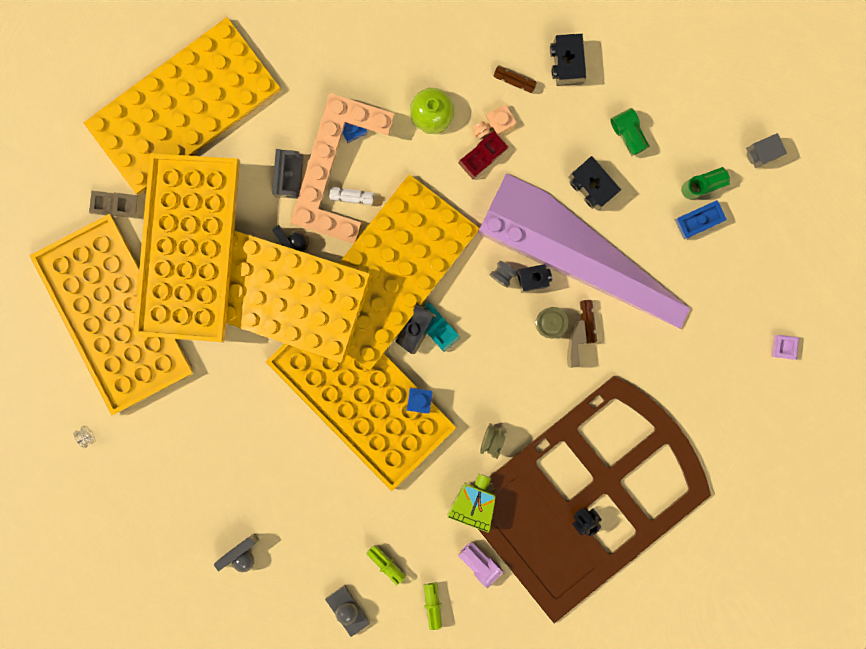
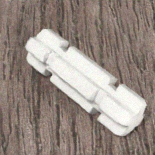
M332 187L329 197L333 201L342 199V202L356 204L363 202L364 205H372L374 194L367 191L361 193L360 190L345 188L340 190V188Z

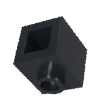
M545 264L517 270L521 293L548 288L550 286L549 282H552L550 268L546 269Z

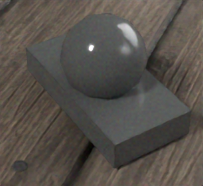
M255 534L250 535L214 563L217 571L219 572L231 562L233 568L238 572L250 571L254 565V557L247 550L259 541L258 537Z
M345 585L325 598L335 613L337 621L343 625L350 637L370 624V621Z

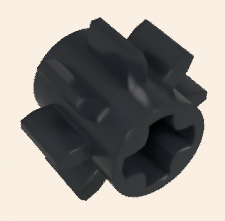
M582 508L575 513V522L572 525L581 536L584 534L593 536L600 530L601 525L599 522L602 519L594 508L590 511L587 508Z

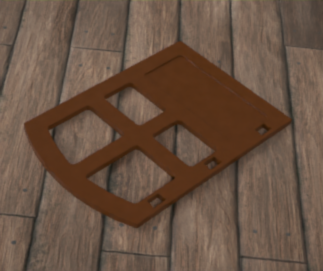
M612 376L489 476L491 478L490 483L492 482L496 488L492 491L495 493L496 498L489 533L478 530L555 624L709 498L711 493L698 456L674 420L649 396L633 385ZM600 395L603 402L593 409L588 403ZM615 398L640 414L654 427V431L613 465L607 467L580 435L578 427ZM546 438L550 445L539 453L534 447ZM561 441L566 443L593 477L592 482L570 500L563 499L536 465V461ZM668 444L682 470L688 490L654 519H648L622 487L620 481L660 447ZM603 494L608 495L635 529V534L612 553H607L594 536H587L586 534L581 536L572 525L575 522V513L582 508H587Z

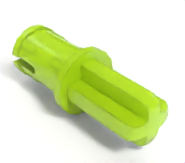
M373 545L368 549L366 554L380 568L379 571L384 572L396 586L405 579L406 574L395 565L393 558L389 559L377 545Z
M438 583L423 584L426 601L424 608L427 609L429 629L439 630L442 628L440 612L442 603L439 601Z

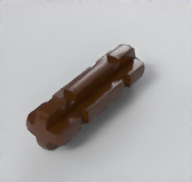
M500 65L496 67L494 72V78L504 79L506 83L520 89L522 87L524 91L533 93L537 84L535 80L531 78L525 79L526 76L512 70L507 71L505 67Z
M592 300L580 301V310L583 311L581 318L585 322L586 344L597 342V334L594 333L596 326L594 312H592Z

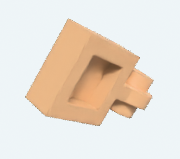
M504 104L486 115L489 124L482 121L473 127V134L481 140L491 133L490 129H493L499 135L514 127L517 123L507 105Z

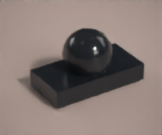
M280 225L272 229V232L282 246L300 252L308 248L309 238L304 232L294 231L287 237Z

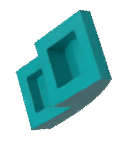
M428 302L424 307L437 317L427 334L445 352L460 339V336L432 304Z

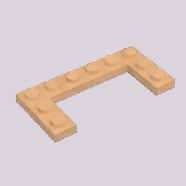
M329 93L290 224L353 244L355 243L362 222L320 209L345 123L389 136L395 113Z

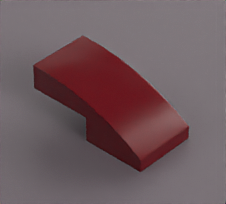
M493 131L479 142L472 151L460 159L458 164L473 180L509 147Z

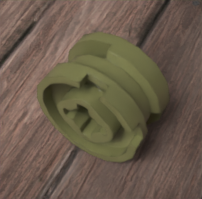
M549 307L539 312L535 325L540 335L553 339L562 336L566 332L569 320L562 309Z
M489 423L482 441L480 453L484 454L487 451L493 458L498 459L499 451L505 441L506 436L504 434L507 433V429L503 427L500 429L494 428L493 424Z

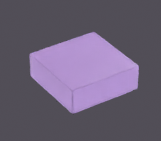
M774 335L772 357L797 360L799 337Z

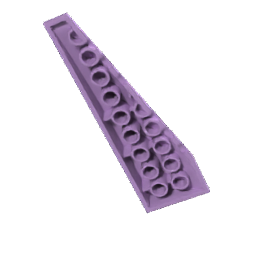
M506 173L479 229V235L540 264H545L559 273L681 329L690 310L688 306L550 194Z

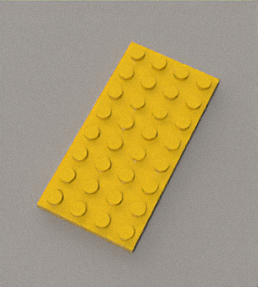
M226 17L83 122V124L135 194L140 195L147 189L150 154L194 155L278 93L281 88L228 17Z
M150 154L133 335L225 343L240 160L238 158Z
M410 174L338 263L372 274L347 352L348 355L369 371L413 316V309L416 304L422 305L480 229Z
M108 214L29 255L111 416L194 374L177 339L133 335L140 267L112 214Z
M234 230L226 324L344 363L372 274Z
M285 343L265 361L391 491L457 428L432 402L429 414L407 411L410 388H419L384 353L370 371L348 354L344 363H340Z

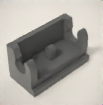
M276 149L272 194L275 197L298 199L301 190L304 157L303 154H299V151Z

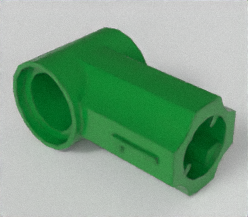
M629 108L610 118L613 130L618 136H621L631 157L650 147L640 128L639 117L633 108Z
M724 167L702 175L693 176L682 185V194L687 199H696L699 196L729 186L730 176ZM691 183H695L698 186V193L691 189Z

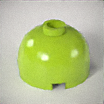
M426 88L415 95L410 105V116L413 124L424 133L438 134L445 131L454 118V105L451 97L445 91L439 88Z

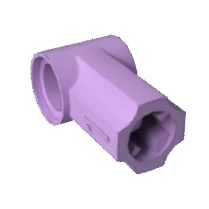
M472 541L458 554L486 588H489L504 573L502 568L491 557L488 558Z

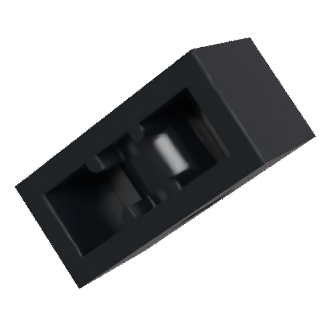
M583 33L556 35L553 43H550V56L554 57L555 62L551 69L552 79H556V86L583 84L586 79ZM564 57H567L568 61L571 62L567 64V61L564 59Z
M593 156L588 158L568 177L571 180L569 183L572 188L577 192L580 191L585 196L584 201L586 204L597 211L621 191L620 187ZM595 181L597 185L591 189L589 185Z

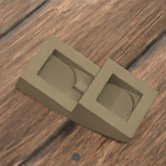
M92 190L89 213L135 218L138 195Z
M584 320L576 322L570 336L567 355L568 367L570 368L580 367L578 344L587 343Z

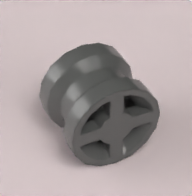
M499 260L497 269L492 271L489 276L508 288L512 277H516L518 272L505 262Z

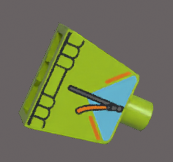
M478 473L474 485L465 482L449 508L447 518L489 533L496 498L495 493L487 490L491 478Z

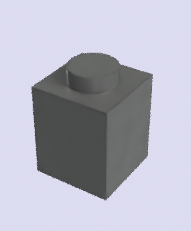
M778 133L753 143L746 148L748 161L755 168L787 154Z

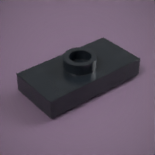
M416 304L413 309V316L401 330L395 341L410 354H416L437 317L423 305Z

